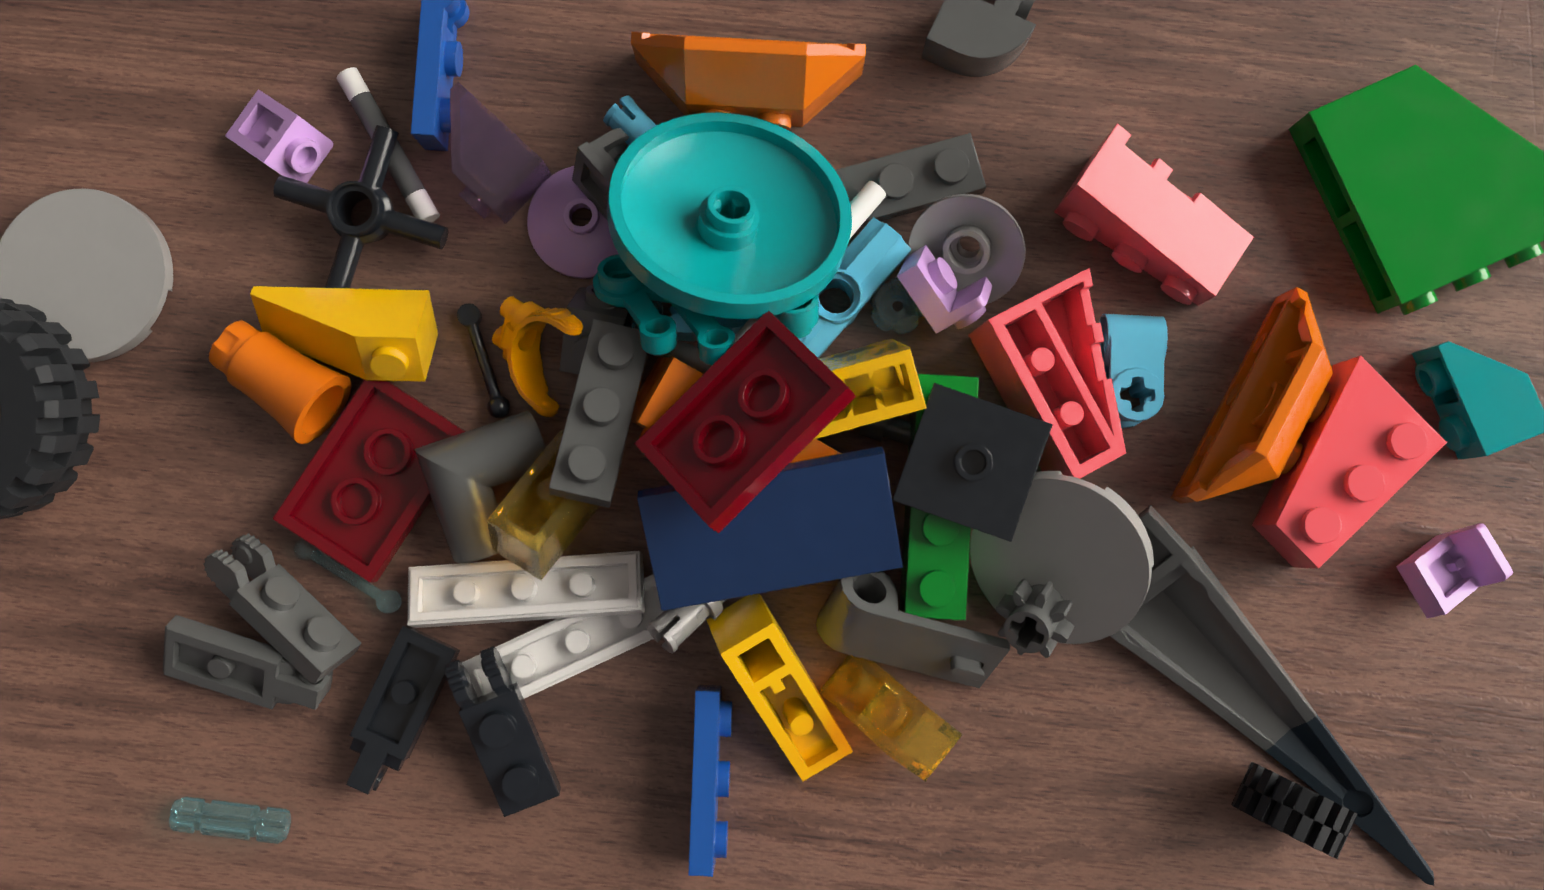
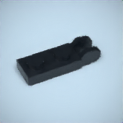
M495 646L480 651L481 666L493 690L491 693L477 697L469 673L461 661L456 660L448 663L444 669L454 699L460 707V717L502 814L506 817L560 796L561 787L517 682L512 684L499 651H497Z

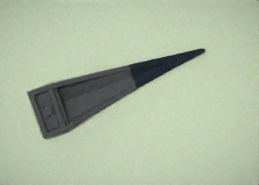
M1151 505L1147 507L1138 517L1148 533L1153 550L1154 565L1152 567L1150 587L1142 606L1134 618L1110 637L1142 658L1226 720L1318 794L1357 813L1358 816L1354 823L1422 881L1434 886V874L1429 865L1194 546L1190 547Z

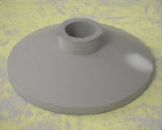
M956 194L934 202L919 216L909 237L908 246L911 248L909 255L927 245L935 259L941 257L948 263L957 280V292L979 279L987 277L993 286L987 304L998 300L1010 291L1017 282L1025 262V240L1015 218L997 202L980 195ZM965 236L973 237L978 241L980 248L973 252L967 251L962 248L960 239Z

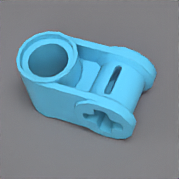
M1102 314L1099 323H1101L1104 342L1100 343L1106 377L1107 379L1112 378L1121 428L1134 427L1140 422L1156 415L1163 405L1165 396L1164 360L1168 340L1166 320L1164 316ZM1129 388L1131 397L1139 398L1140 405L1132 410L1130 401L1123 400L1120 397V393Z

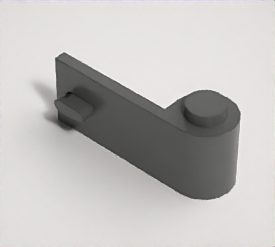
M883 571L839 579L818 613L816 620L817 632L828 646L836 651L976 688L982 686L1010 651V643L1007 639L898 611L896 586Z

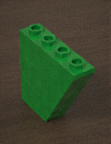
M1413 65L1310 111L1289 128L1291 136L1377 314L1399 306L1403 316L1438 301L1434 292L1437 288L1452 283L1457 292L1492 277L1487 266L1504 259L1507 267L1511 268L1544 253L1540 242L1544 241V151L1417 65Z

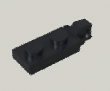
M410 626L402 627L350 736L354 737L350 749L359 753L360 756L346 785L368 795L370 791L378 789L388 767L396 771L401 770L405 760L410 758L447 680L444 669L445 665L456 661L460 649Z

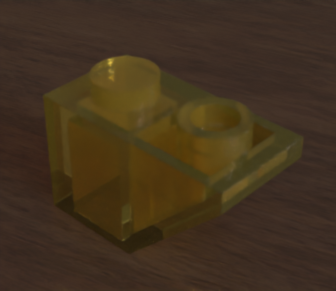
M848 655L819 690L827 700L889 757L925 782L963 735L875 661Z

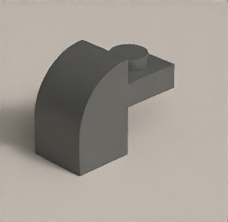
M944 0L926 38L921 58L953 73L969 77L988 76L1004 70L1021 55L1037 25L1026 20L1035 0H996L994 5L983 0Z

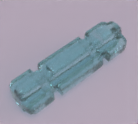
M182 797L175 800L169 817V827L176 832L193 834L195 830H200L202 835L249 840L250 837L256 836L258 842L278 844L287 839L291 824V813L287 809L267 807L266 810L262 809L260 811L258 805L217 800L205 803L204 799Z

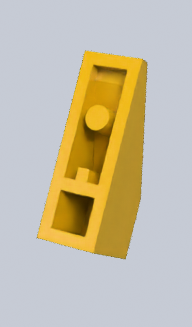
M253 286L250 296L262 332H270L296 351L365 380L426 381L438 337L429 290Z
M760 593L743 597L723 609V612L716 619H706L720 655L802 781L809 779L853 752Z

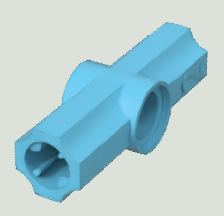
M873 217L847 247L839 270L818 296L826 289L839 288L849 296L851 301L850 308L842 313H830L822 307L819 301V319L817 324L812 328L810 334L803 338H798L818 358L821 357L840 333L854 322L859 311L911 252V248L905 243L899 233L887 223H883Z

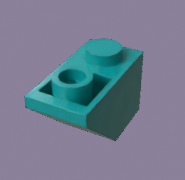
M1450 341L1412 353L1417 364L1415 368L1416 380L1421 390L1431 397L1441 419L1439 421L1440 435L1447 442L1446 445L1455 451L1458 460L1488 456L1544 433V409L1527 373Z

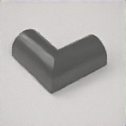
M529 411L414 449L451 556L457 563H468L490 557L504 550L510 544V538L492 487L549 468L548 454L542 435L534 417Z

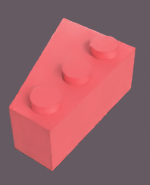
M1090 268L988 319L968 335L1007 408L1053 424L1039 462L1041 471H1061L1062 475L1079 479L1126 454L1112 378L1107 379L1100 347V343L1104 342L1101 323L1095 322L1089 288L1093 286Z
M1362 356L1333 364V374L1325 388L1330 393L1324 410L1314 422H1307L1298 441L1303 445L1297 462L1288 473H1281L1279 478L1275 479L1252 524L1292 567L1319 569L1447 443Z

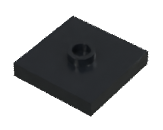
M934 383L926 403L927 409L923 411L892 500L1012 542L1053 424Z

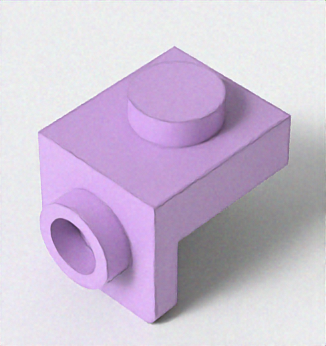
M1482 523L1436 535L1396 566L1426 618L1447 614L1478 587L1505 581L1513 574L1510 565L1488 528Z

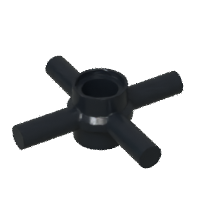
M376 125L360 178L357 181L341 183L332 191L280 175L275 182L273 190L275 198L326 213L332 227L341 236L325 288H350L364 244L380 241L389 233L441 250L446 244L449 232L448 227L394 211L390 197L382 189L399 135L398 132ZM370 199L372 204L370 218L364 224L354 226L351 220L353 207L362 200Z

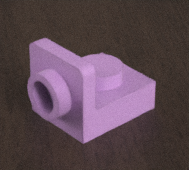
M259 89L225 135V137L280 175L308 183L333 148V142Z
M927 245L908 255L897 275L936 334L953 324L957 329H961L979 319L986 312L985 305L988 302L993 287L988 278L983 277L957 292V280L951 267L943 258L938 257L935 259Z

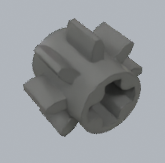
M1022 579L1012 592V595L1005 594L996 607L995 611L1007 618L997 633L1001 637H1006L1008 642L1017 649V654L1019 655L1040 651L1045 658H1048L1057 642H1067L1075 627L1070 621L1064 619L1071 609L1073 602L1072 600H1064L1061 594L1053 588V582L1048 581L1045 585L1030 586L1025 579Z

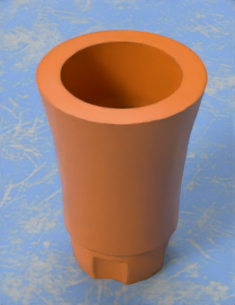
M243 320L233 322L227 326L220 337L212 344L209 352V362L224 373L227 381L273 417L298 444L309 443L322 435L338 418L350 396L352 383L348 376L315 362L291 348L270 332L257 330Z

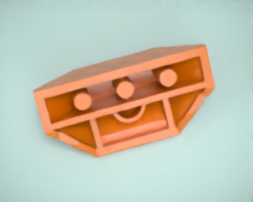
M631 32V46L636 62L685 116L698 113H734L762 119L789 131L791 126L803 127L857 80L863 73L866 55V44L856 43L836 44Z
M1295 287L1275 298L1176 486L1171 499L1180 504L1206 500L1279 478L1281 473H1288L1297 462L1303 445L1298 440L1307 422H1314L1324 410L1330 393L1325 388L1333 374L1308 293Z

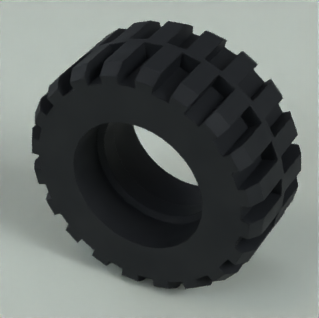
M0 298V519L20 516L24 512L38 510L53 502L55 493L67 491L78 478V473L73 470V467L87 465L94 447L87 443L89 433H98L100 415L92 414L91 399L99 398L96 381H87L84 369L90 367V363L83 350L68 347L67 344L72 340L71 334L59 322H46L47 318L44 312L30 305L15 304L13 300Z

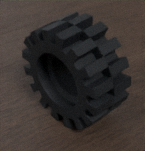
M1254 762L1250 763L1231 804L1253 818L1338 859L1358 816L1357 813Z

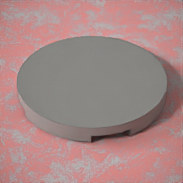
M69 189L47 195L24 209L12 221L0 240V298L11 299L15 304L30 305L44 312L47 318L46 322H59L71 334L72 340L67 344L68 347L82 349L89 362L115 358L144 341L153 332L150 328L162 311L168 291H172V257L160 229L143 211L118 196L104 191Z
M1061 471L1036 472L1012 542L973 529L971 535L970 556L974 575L983 594L995 609L1005 594L1012 595V592L1022 579H1025L1030 586L1045 585L1048 581L1053 582V588L1061 594L1064 600H1072L1073 605L1064 619L1070 621L1075 627L1065 644L1094 642L1121 630L1137 614L1150 587L1152 567L1154 565L1153 550L1148 533L1136 512L1121 496L1109 487H1106L1104 490L1083 479L1062 475Z

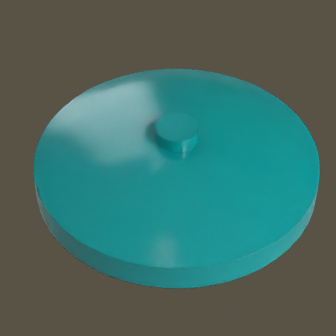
M715 112L686 115L663 122L640 135L627 147L614 168L607 202V222L613 244L620 258L639 281L662 298L696 313L726 319L760 318L768 311L773 315H777L797 308L814 298L825 289L839 270L852 230L851 204L847 191L835 169L818 150L796 134L776 124L734 113Z

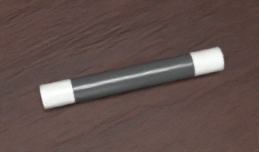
M351 67L340 72L336 79L370 139L372 140L376 125L391 129L358 69ZM397 140L388 171L414 217L434 222L439 218L440 214Z

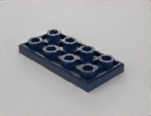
M882 446L789 463L720 533L711 529L672 485L638 491L637 500L662 611L903 568L886 458Z

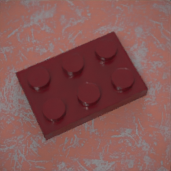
M768 311L634 444L711 529L720 533L856 395Z
M364 380L273 517V520L368 582H377L431 501V496L414 449L466 432V430L390 381Z

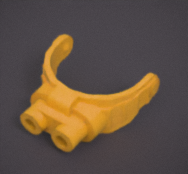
M510 296L504 300L500 307V315L505 319L503 325L494 332L492 342L503 350V358L508 363L510 377L522 398L540 415L553 417L558 413L559 404L548 396L549 389L545 381L540 354L541 333L546 324L549 323L565 334L577 336L582 333L583 324L574 314L571 315L567 308L555 307L550 309L548 307L544 309L533 301L523 303L514 296Z

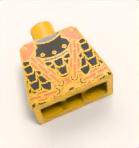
M890 339L820 358L850 388L856 397L814 439L927 409L909 346Z

